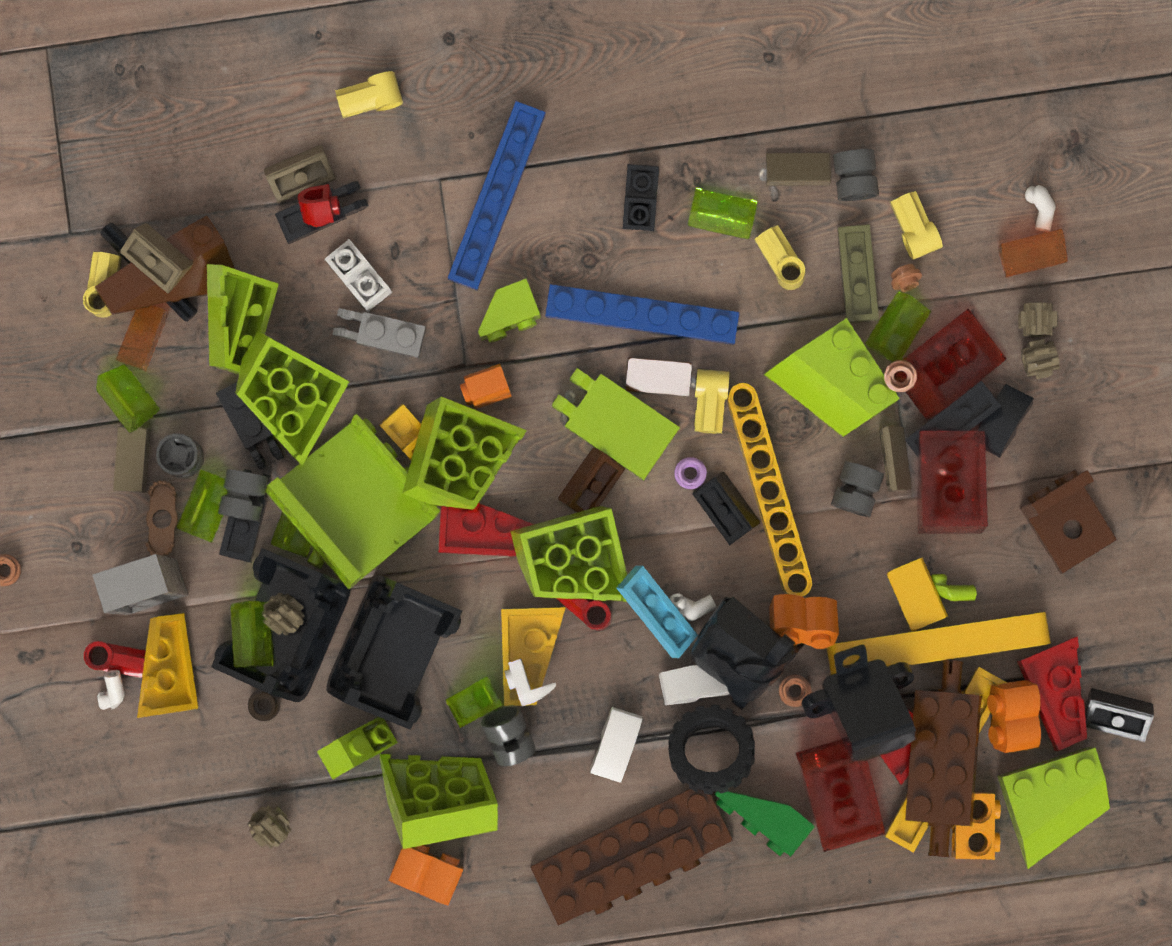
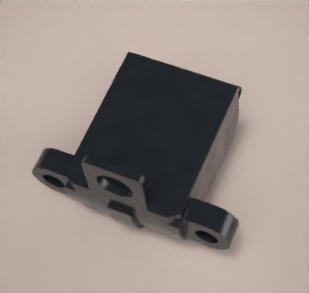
M725 597L699 632L698 639L691 648V659L703 671L725 685L733 698L732 703L743 710L750 701L759 698L769 686L779 679L784 669L805 644L800 643L794 649L795 641L788 635L779 636L736 598Z
M863 644L836 653L834 655L836 674L827 676L824 679L823 689L808 694L802 700L801 704L807 717L819 718L827 714L831 715L851 761H867L901 749L915 740L916 729L914 722L898 691L911 684L914 680V674L909 664L899 662L886 666L885 662L879 659L868 662L866 647ZM849 656H860L853 664H843V661Z

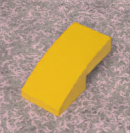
M402 403L379 426L412 460L421 423Z

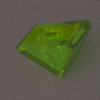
M489 676L445 700L460 728L504 705Z

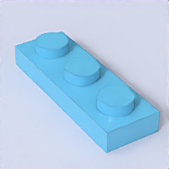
M635 566L617 586L616 589L672 658H680L698 634L644 566Z

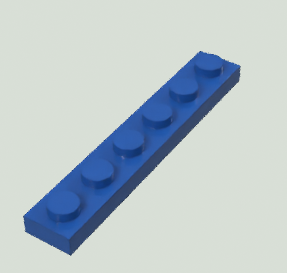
M518 101L515 102L451 267L448 280L478 291L546 112Z
M550 284L545 317L734 345L739 312Z

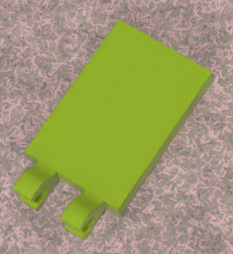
M577 368L570 377V381L588 393L578 407L561 395L557 396L552 407L569 418L565 428L607 454L625 469L644 481L680 427L603 374H600L597 380L594 381Z

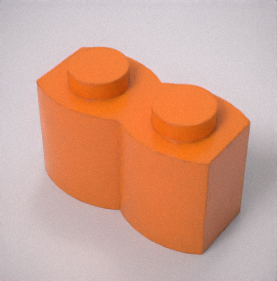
M500 363L463 376L465 383L460 384L467 406L473 404L476 410L512 397Z
M792 594L773 596L769 606L770 628L779 636L788 635L795 641L793 646L800 643L816 649L834 646L839 635L837 600L827 597L804 598Z
M1026 680L991 685L990 695L987 699L988 709L992 714L988 737L993 748L1004 753L1039 748L1041 727L1038 717L1040 711L1038 685Z
M427 845L407 849L402 848L388 881L448 906L464 870L463 867L459 866L460 859L446 853H442L441 857L429 853L431 847Z

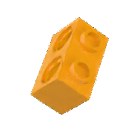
M975 792L974 801L980 800L984 804V813L979 818H973L972 826L954 825L952 828L951 857L955 859L995 860V852H1000V833L995 832V819H1000L1001 814L1000 800H995V794L991 792ZM974 833H981L984 837L983 847L977 851L971 850L968 844L970 836Z

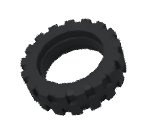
M711 705V708H704V706L696 707V711L692 713L688 711L682 715V720L674 724L673 733L669 736L668 750L672 770L676 772L678 779L683 784H689V788L696 792L699 789L703 790L704 794H713V791L725 793L732 786L736 788L742 783L741 780L744 777L747 778L749 776L751 766L755 762V741L751 727L746 725V720L741 715H735V711L727 707L726 710L721 709L720 705ZM706 727H719L729 731L739 744V753L736 760L728 768L718 772H705L695 768L688 762L685 755L687 740L696 731Z

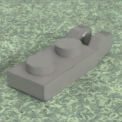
M338 309L337 316L345 320L358 321L361 324L358 333L339 327L333 329L332 335L356 341L359 345L419 358L426 326L367 312L362 314L351 310Z

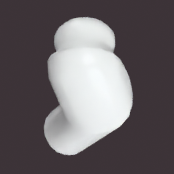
M1041 185L1036 187L1030 186L1025 192V199L1029 203H1034L1038 209L1035 229L1050 232L1056 208L1055 202L1045 187Z
M680 593L673 594L669 598L688 621H694L717 609L710 594L696 602L683 597Z
M110 670L104 674L107 692H100L97 695L99 707L103 710L110 707L111 709L117 708L125 696L120 671Z

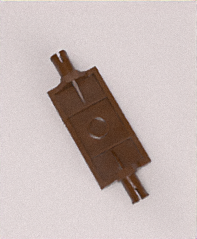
M943 660L941 689H938V692L915 690L913 722L916 732L915 740L911 742L905 820L928 822V826H931L928 856L949 857L950 828H953L954 825L972 826L982 696L964 694V691H961L962 661Z

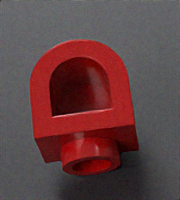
M329 184L309 187L298 194L297 199L302 219L308 225L322 227L328 223H333L334 215L341 214L338 196H332Z

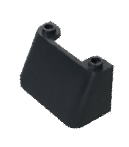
M262 548L259 556L253 563L254 577L262 585L238 642L228 640L221 644L215 652V659L211 667L270 695L293 702H301L308 695L347 605L350 589L340 580ZM278 593L283 595L288 593L304 606L301 610L305 615L303 617L304 622L295 633L292 632L289 635L281 633L278 635L263 622L265 619L262 615L264 611L263 606L270 600L271 596H276Z
M377 575L371 581L329 675L326 686L327 693L348 705L411 730L413 723L418 721L422 713L420 699L415 696V693L440 636L447 638L451 634H455L459 629L462 610L382 575Z

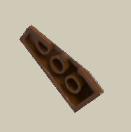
M207 215L166 239L193 262L190 270L170 293L165 292L132 262L95 286V290L111 315L148 308L150 305L169 301L171 303L178 302L184 298L199 295L200 297L207 296V264L224 265L235 269L224 240Z

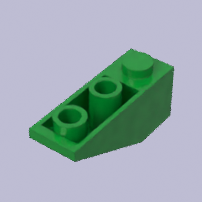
M729 790L725 793L714 792L719 798L716 801L719 807L729 815L736 811L744 818L740 824L755 836L759 831L769 839L766 845L780 857L784 852L791 857L815 828L811 822L789 804Z

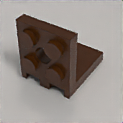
M1076 469L1067 472L1054 480L1056 487L1050 490L1049 486H1046L1026 498L1029 503L1020 508L1060 574L1117 540L1084 488L1094 481L1088 470L1078 473ZM1069 520L1077 522L1080 526V534L1075 539L1068 538L1063 531L1064 524Z

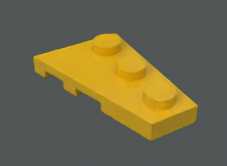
M566 607L501 609L504 706H522L516 688L510 690L504 671L510 669L509 662L522 659L531 690L542 687ZM536 701L535 703H532V704L525 705V706L537 705V702H538V701Z
M184 613L150 618L137 718L198 709Z

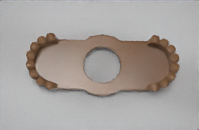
M159 480L154 482L149 487L150 490L147 491L150 495V510L146 517L149 535L145 546L148 547L147 551L151 555L167 556L173 551L175 528L179 521L176 512L177 492L171 483ZM160 510L169 512L172 519L170 525L163 529L156 527L153 521L154 515Z

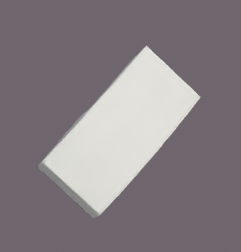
M350 239L325 258L326 262L367 312L392 293L391 289Z
M697 665L659 674L665 705L696 702L699 698L730 695L725 685L707 674Z
M611 707L601 733L600 744L590 767V773L621 783L638 736L642 716Z

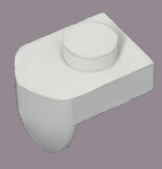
M522 659L509 662L510 669L504 671L510 690L516 688L522 706L535 703L556 687V683H552L531 690Z

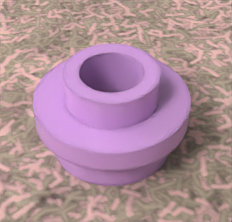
M694 457L682 459L677 464L674 472L677 483L685 489L700 487L704 483L707 474L705 465ZM687 468H694L697 475L694 479L690 480L685 477L684 471Z

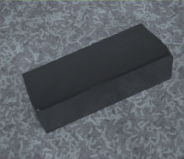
M721 472L692 493L729 546L760 524L758 517L725 472Z
M1091 688L1085 708L1086 727L1145 742L1154 718L1153 704Z

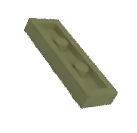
M870 224L838 227L837 234L845 318L850 323L878 321L879 314Z

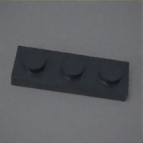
M981 380L908 436L905 441L921 462L926 465L1000 408L1001 404Z

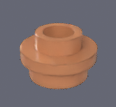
M913 264L901 266L892 272L891 285L894 290L910 291L919 285L918 281L922 278V273Z
M906 360L893 361L885 370V383L895 392H906L916 383V369ZM902 370L907 376L903 380H898L894 374Z
M8 554L0 555V569L5 564L9 565L11 569L10 574L5 577L0 572V586L14 584L21 575L19 561Z
M800 675L787 676L779 686L781 700L791 707L802 706L801 703L804 697L811 693L810 683ZM794 684L798 685L801 689V693L797 697H792L789 694V688Z

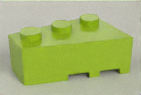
M207 264L210 366L239 374L242 358L257 331L263 334L266 332L279 283L224 265Z

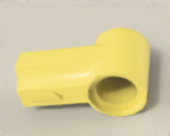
M393 71L379 73L369 77L367 82L335 90L343 118L374 109L376 111L390 110L403 104L395 72Z
M916 191L902 195L890 202L903 232L902 240L912 260L943 247L939 232L932 221L929 222Z
M778 225L771 227L754 239L775 273L778 284L786 290L799 288L805 280V266L795 254ZM793 266L799 270L800 275L795 280H787L783 277L782 271L786 267Z
M93 252L88 287L83 296V304L89 312L100 318L108 317L111 313L106 305L101 309L94 308L93 300L99 295L95 290V286L120 270L122 257L119 255L105 252Z
M697 369L695 432L722 434L724 403L728 397L729 371Z

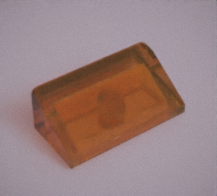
M1063 229L1002 243L998 246L1006 278L1068 262Z
M150 305L148 308L135 310L116 360L146 372L169 312Z

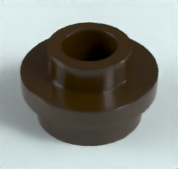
M262 690L255 691L248 700L249 713L259 721L273 719L280 710L279 697L270 695ZM262 699H267L270 702V708L267 711H262L259 708V702Z

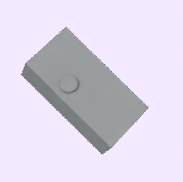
M159 554L92 575L104 613L130 615L188 596L177 559Z

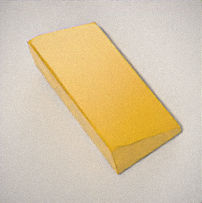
M923 557L887 572L888 579L911 631L918 630L948 617Z

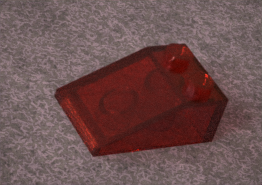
M968 308L901 359L910 362L917 372L916 383L910 390L906 391V394L925 419L928 420L950 406L1007 358ZM900 370L894 376L898 380H903L907 374Z
M985 431L919 432L918 534H982L988 527Z
M842 739L795 753L824 852L885 834L868 760L851 761Z

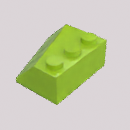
M847 318L792 353L764 374V376L780 386L787 394L808 408L815 416L842 437L900 399L897 393L886 385L883 372Z
M257 331L242 358L235 393L299 464L303 466L349 381Z
M442 396L426 406L402 494L430 505L474 509L494 481L495 475L503 463L512 454L513 448L523 438L527 430Z
M599 506L510 531L518 563L534 597L627 602L616 589L627 576V571L611 508Z
M1086 747L997 776L1027 869L1110 809L1106 778L1096 748Z
M379 754L388 806L403 849L498 830V803L481 758L442 756L438 761L421 760L420 755H408V759H391V754Z

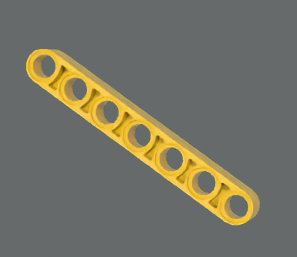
M739 383L730 390L727 404L779 581L785 594L803 597L811 590L812 578L755 389L750 384ZM738 391H745L750 395L751 403L746 407H740L735 404L733 395ZM748 421L757 423L760 428L759 435L755 438H749L744 435L742 431L744 423ZM763 452L768 456L769 464L766 468L759 469L752 464L751 458L754 453ZM770 482L776 485L778 489L777 497L772 500L765 499L760 490L762 484ZM781 513L786 517L787 525L784 530L778 531L771 527L770 517L772 514ZM791 544L795 548L796 556L793 561L787 562L780 558L779 548L781 545ZM797 574L804 578L805 588L802 592L796 593L790 590L788 580L792 575Z
M1046 612L835 643L834 646L827 648L830 674L833 675L836 674L834 655L862 644L866 647L868 662L879 659L884 661L886 666H890L899 662L915 665L1051 644ZM849 656L843 661V664H853L860 656Z

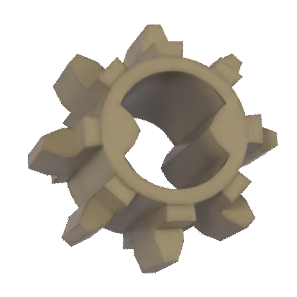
M1044 302L1025 303L1023 311H1020L1018 316V328H1023V336H1052L1053 329L1058 327V311H1053V304Z
M1043 338L1027 343L1026 348L1021 349V359L1028 377L1035 375L1037 380L1049 377L1054 374V370L1060 369L1059 357L1053 341L1045 343Z
M278 593L276 596H271L270 600L263 606L264 611L262 615L265 617L263 622L278 635L281 633L284 635H289L292 632L295 633L304 622L303 617L305 615L301 611L304 606L288 593L286 595Z
M270 805L262 806L256 813H253L251 820L248 822L252 838L261 847L265 844L271 849L274 846L278 847L288 838V834L291 832L289 827L290 821L278 806L274 809Z

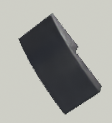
M627 164L623 229L654 231L659 166Z
M1005 384L996 398L1001 407L982 421L972 440L974 445L999 458L1015 437L1017 427L1032 407L1034 401L1033 397Z

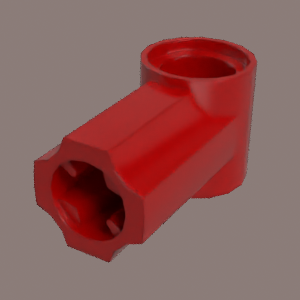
M556 598L592 630H604L612 621L610 608L601 600ZM594 607H601L606 613L604 622L598 625L592 624L588 618L590 610Z
M95 641L85 648L84 661L89 668L106 672L119 670L122 675L142 678L146 650ZM97 647H104L108 652V659L102 665H97L92 660L93 650Z

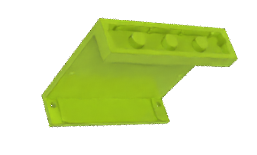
M358 414L353 416L349 425L307 457L303 466L299 464L281 479L277 477L267 485L266 489L268 496L348 589L352 588L430 524L440 513V510L437 508L438 505H430L402 494L409 467L403 468L396 460L398 456L395 450L388 443L385 442L383 444L375 435L377 431L372 423L366 418L362 420Z

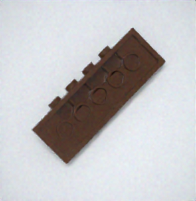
M688 789L530 866L559 926L594 910L596 915L601 914L614 907L611 901L621 896L624 897L625 901L643 893L641 886L653 882L655 887L672 879L670 872L680 867L683 872H687L701 864L699 858L733 841L711 794H704V791L699 789L697 792Z

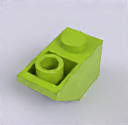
M527 279L496 290L478 330L481 341L488 339L489 343L496 342L507 337L506 331L517 327L519 331H524L537 325L535 320L540 319L541 316Z
M377 717L318 750L317 753L333 780L398 742L385 719Z

